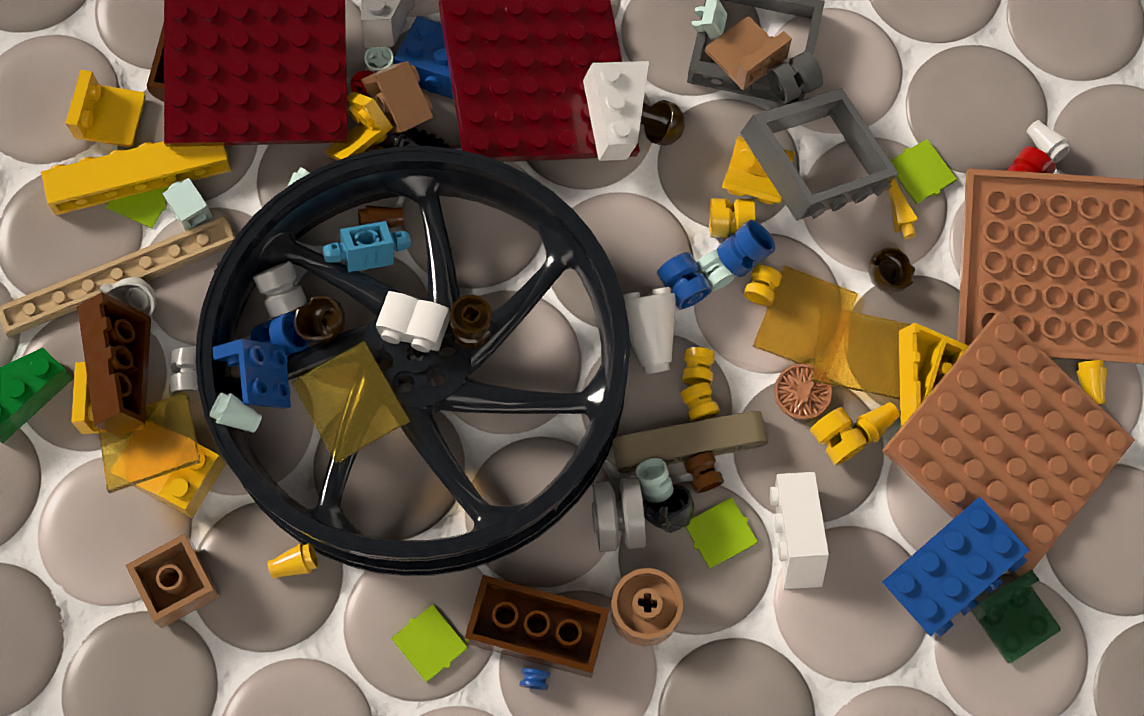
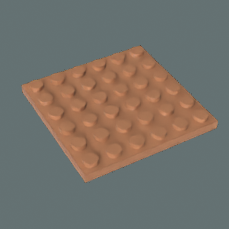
M968 168L966 170L957 341L969 346L994 315L1003 312L1049 358L1083 361L1103 360L1104 362L1143 365L1144 179Z
M999 312L994 315L884 447L882 452L953 519L980 496L1030 550L1024 555L1028 560L1014 573L1008 569L1018 581H1025L1135 439L1003 312Z

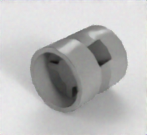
M291 261L276 265L253 276L259 292L267 295L263 302L270 318L288 313L308 302L302 287L293 283L296 279V273Z
M195 347L177 348L171 352L170 369L175 373L170 377L169 395L172 398L184 401L201 400L197 384Z

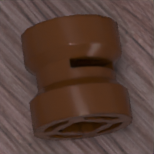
M713 452L696 455L684 462L686 472L691 474L693 478L692 486L697 494L712 490L724 483L722 473L716 470V459Z

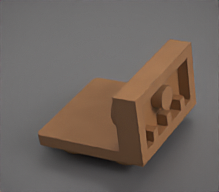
M746 17L708 44L705 52L742 90H745L764 76L768 69L787 59L792 38L785 31L775 38L773 36L769 37L751 17Z

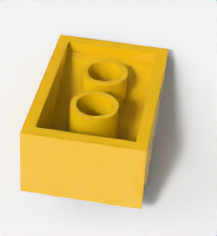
M145 420V430L135 434L111 474L193 519L226 464L213 451Z

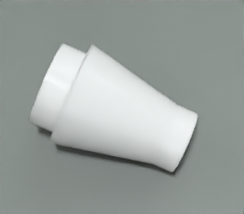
M1040 120L1031 124L1026 131L1036 147L1045 152L1054 163L1064 158L1071 148L1067 143V138L1047 127Z

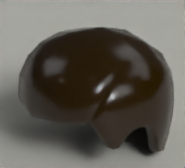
M886 247L872 256L868 273L872 284L880 291L896 293L905 290L914 283L912 276L915 272V267L910 264L907 255L900 249Z
M313 296L306 306L297 308L294 326L297 334L306 341L320 344L334 340L344 329L345 312L341 303L331 296Z

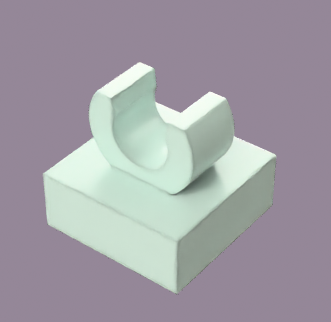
M706 0L705 7L699 6L695 8L697 16L702 18L700 21H692L691 25L695 31H706L711 40L721 36L724 32L728 15L719 0Z

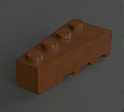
M101 292L77 307L94 426L115 436L122 437L145 424L151 316Z

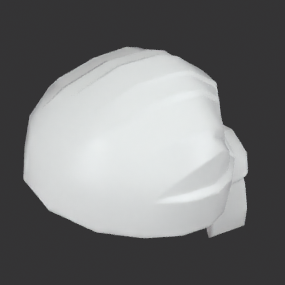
M137 277L125 278L114 284L105 283L99 289L100 292L149 316L152 315L157 305L156 294L153 288Z

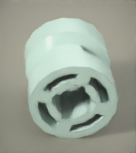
M369 47L366 50L364 60L367 71L376 73L393 65L394 56L389 47Z
M717 249L707 253L696 262L699 266V273H703L713 288L712 291L725 287L736 278L721 262Z
M650 458L637 466L636 476L639 479L641 491L646 501L651 503L663 502L673 494L672 481L668 477L669 472L666 463L662 459Z

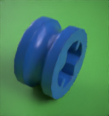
M523 668L521 670L524 679L520 681L519 686L535 690H548L549 685L546 684V679L550 678V672L531 668Z

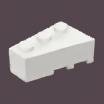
M649 61L592 63L584 77L583 83L599 161L627 160L636 147Z
M815 472L777 474L775 487H770L771 506H776L774 529L775 533L779 535L778 555L782 565L784 589L822 587L829 553Z

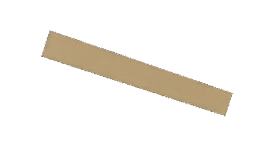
M224 215L1 305L0 321L5 335L8 338L78 310L77 307L101 293L99 289L105 283L114 284L130 277H137L147 282L228 249L235 235L227 216Z

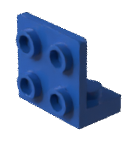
M240 339L213 347L214 360L227 362L230 367L240 366L242 396L245 405L288 409L291 407L285 346Z

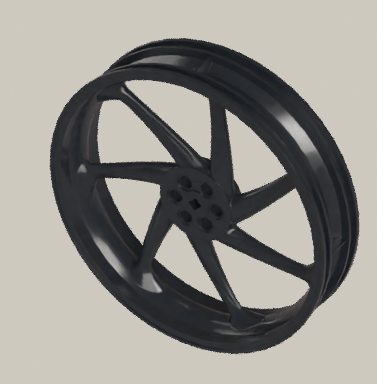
M400 146L378 149L335 161L296 180L256 212L236 235L220 260L210 281L201 308L196 337L195 359L198 391L211 434L227 464L258 507L279 528L299 543L304 545L309 543L313 546L315 552L339 563L379 574L435 576L455 573L494 562L538 539L556 525L580 501L595 481L609 455L612 440L617 435L624 407L630 357L629 324L622 291L616 273L604 249L579 215L542 183L508 164L480 154L458 149L433 146ZM401 196L409 198L419 204L422 213L428 268L427 301L449 308V311L453 303L460 298V291L439 196L456 197L482 203L523 221L539 232L545 247L546 260L523 287L492 313L491 336L484 346L477 349L460 347L451 336V322L449 321L439 351L430 350L428 353L414 349L409 342L389 343L383 340L375 325L388 291L401 293L400 291L360 271L348 273L346 265L340 262H325L322 254L295 241L317 225L349 209L387 198ZM288 261L342 290L377 317L372 323L341 333L330 342L317 343L287 357L288 380L351 363L360 365L338 427L318 504L314 509H306L290 497L272 479L257 459L246 439L244 430L218 424L216 419L210 417L211 409L221 392L226 395L231 393L243 402L241 378H235L231 374V367L228 366L227 362L214 360L213 347L234 341L239 318L256 287L253 276ZM567 269L575 270L591 300L601 341V365L589 385L581 392L557 393L516 389L473 380L470 376L518 327L562 273ZM446 347L456 350L450 357H443L439 354ZM415 355L417 358H420L422 356V360L418 362L416 359L411 360V357ZM390 360L393 362V366L390 369L381 370L378 368L381 361ZM434 376H443L446 379L440 386H433L429 383ZM405 382L414 384V388L407 393L399 391L398 388ZM384 405L389 409L421 457L473 520L474 527L470 532L431 540L378 538L362 533L344 515L340 508L342 494L360 446L380 407ZM442 410L489 414H585L590 422L573 456L560 473L538 495L527 503L494 506L489 505L481 497L463 471L434 418V413Z

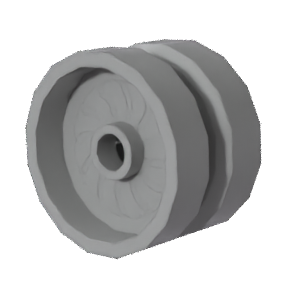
M638 477L621 479L618 485L619 500H615L614 488L609 480L593 482L592 518L594 532L597 533L599 551L610 552L617 550L619 546V530H622L624 544L628 549L645 548L644 510Z

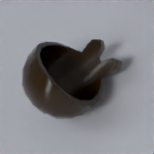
M661 100L651 106L643 101L640 124L644 125L645 134L651 143L666 146L673 144L682 136L685 129V116L680 107L670 101Z

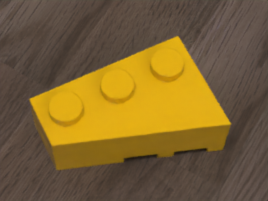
M915 322L899 331L901 427L969 347Z

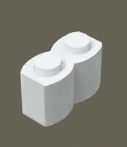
M388 291L375 326L381 338L389 343L409 342L414 349L428 353L430 350L439 351L450 321L449 308L434 302L418 300L402 293Z

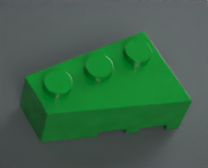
M43 347L0 367V442L2 444L73 380L64 367Z

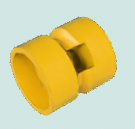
M711 198L709 233L711 238H727L730 233L735 235L736 231L749 220L755 221L754 199L737 198L734 203H730L728 198Z
M839 407L825 415L809 430L820 445L825 444L827 446L825 453L835 466L852 458L869 443L858 428L851 427L853 420L843 407Z

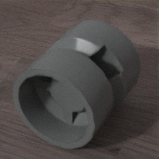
M808 51L790 58L789 64L784 61L767 71L770 87L776 98L783 104L800 97L802 92L809 93L823 86V75L815 57Z

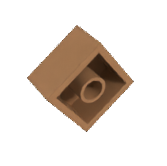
M408 61L393 64L361 79L368 96L376 101L393 126L387 134L401 133L433 118L430 111L433 109L432 103L428 95L422 93L418 84L420 82L419 74L413 65L410 66Z
M185 533L125 565L153 622L161 628L220 597L193 542Z

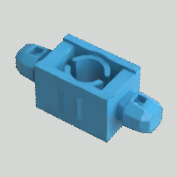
M386 221L340 229V243L335 242L325 245L323 247V256L325 262L329 263L341 262L344 259L348 273L394 264V250L397 252L408 249L411 246V239L409 233L405 231L390 234Z

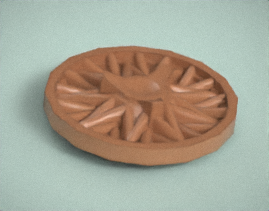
M803 363L791 365L781 372L775 382L774 397L776 404L783 413L793 419L803 421L815 419L825 412L831 402L832 388L830 380L823 371L813 365Z

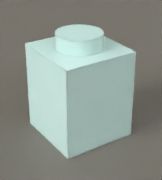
M189 178L173 183L163 193L168 205L186 231L213 218L207 204Z

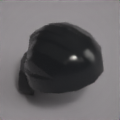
M673 485V494L663 502L651 503L647 501L644 508V518L655 527L669 533L688 526L693 516L695 504L690 491L683 486Z

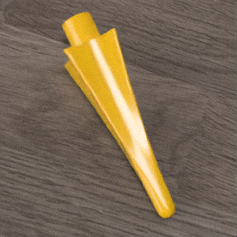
M894 178L890 183L891 188L888 189L895 233L902 231L904 239H911L916 236L914 223L918 218Z

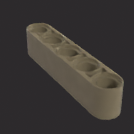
M761 411L744 412L626 434L612 440L617 470L621 473L636 471L637 466L641 462L650 458L662 459L666 465L685 462L705 452H713L714 456L759 448L769 443Z

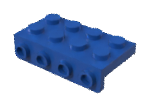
M417 16L394 56L393 64L408 61L410 66L413 65L419 74L420 82L418 84L421 89L454 99L442 24Z
M979 496L885 578L882 583L930 637L934 633L941 637L954 625L951 619L957 613L961 612L965 616L979 604L975 598L985 590L990 594L1003 583L1000 576L1010 569L1014 573L1028 561L1024 555L1030 550Z

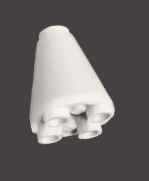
M670 287L652 290L646 297H640V292L623 295L629 324V341L641 367H645L646 374L669 371L673 350L675 293H671Z

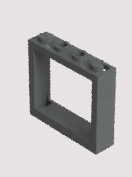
M724 0L811 19L805 51L810 52L812 55L814 54L825 1ZM706 31L697 32L687 83L781 103L774 95L767 75L762 76L745 90H742L717 64L700 61L707 33ZM802 92L800 97L786 104H791L803 100L805 93Z
M842 88L755 114L740 132L796 221L809 216L815 219L826 210L837 211L852 201L857 204L874 193L876 196H879L884 190L891 188L890 183L898 175L897 170ZM830 116L863 165L868 176L812 195L773 133Z

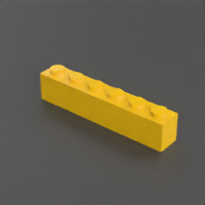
M164 141L158 143H143L139 147L129 150H114L109 155L97 158L86 157L73 164L54 165L48 170L41 171L47 204L55 215H60L108 203L110 200L171 186L173 183L184 181L187 178L192 182L232 172L226 146L166 147Z

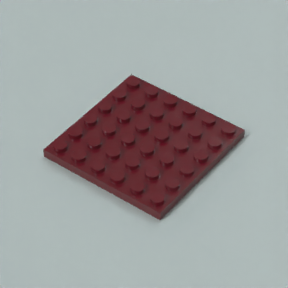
M164 0V144L166 147L348 143L346 0Z
M439 0L438 5L462 151L480 154L500 162L598 158L583 79L592 63L622 62L610 0ZM637 143L629 157H637L640 152L639 143Z

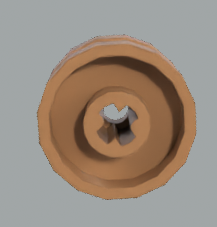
M652 568L636 569L623 576L614 589L610 606L612 624L618 634L631 644L643 647L658 645L668 639L679 624L684 607L682 592L675 580L663 571ZM641 605H650L651 611L649 613L644 612V607Z

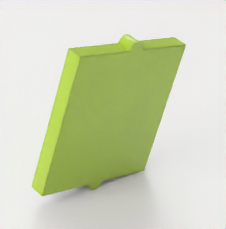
M928 139L910 149L905 148L902 154L890 160L898 172L896 179L915 205L932 195L938 196L941 190L957 180Z
M170 186L110 200L105 208L152 229L162 211L167 210V201L163 193Z
M732 497L692 518L690 524L685 527L694 542L693 548L699 550L709 570L758 544L756 537L747 524L748 518L746 516L743 517Z
M433 604L415 619L410 618L409 624L391 638L426 683L444 668L449 669L451 667L450 663L468 649Z

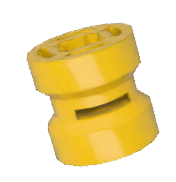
M756 265L751 273L752 281L746 285L743 295L755 304L770 306L775 297L773 291L779 286L782 275L772 267Z
M702 347L685 349L684 361L686 362V368L682 373V382L688 385L708 382L711 385L713 382L711 365L715 361V352Z
M708 382L692 385L680 393L683 403L688 405V416L691 422L711 419L720 413L718 404L711 398L712 389Z

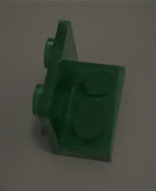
M1032 569L980 602L971 610L1008 664L1019 659L1061 630L1056 620L1032 588V585L1039 581V578Z

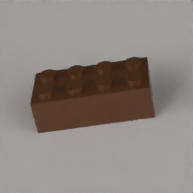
M482 575L464 638L468 645L592 678L609 609Z

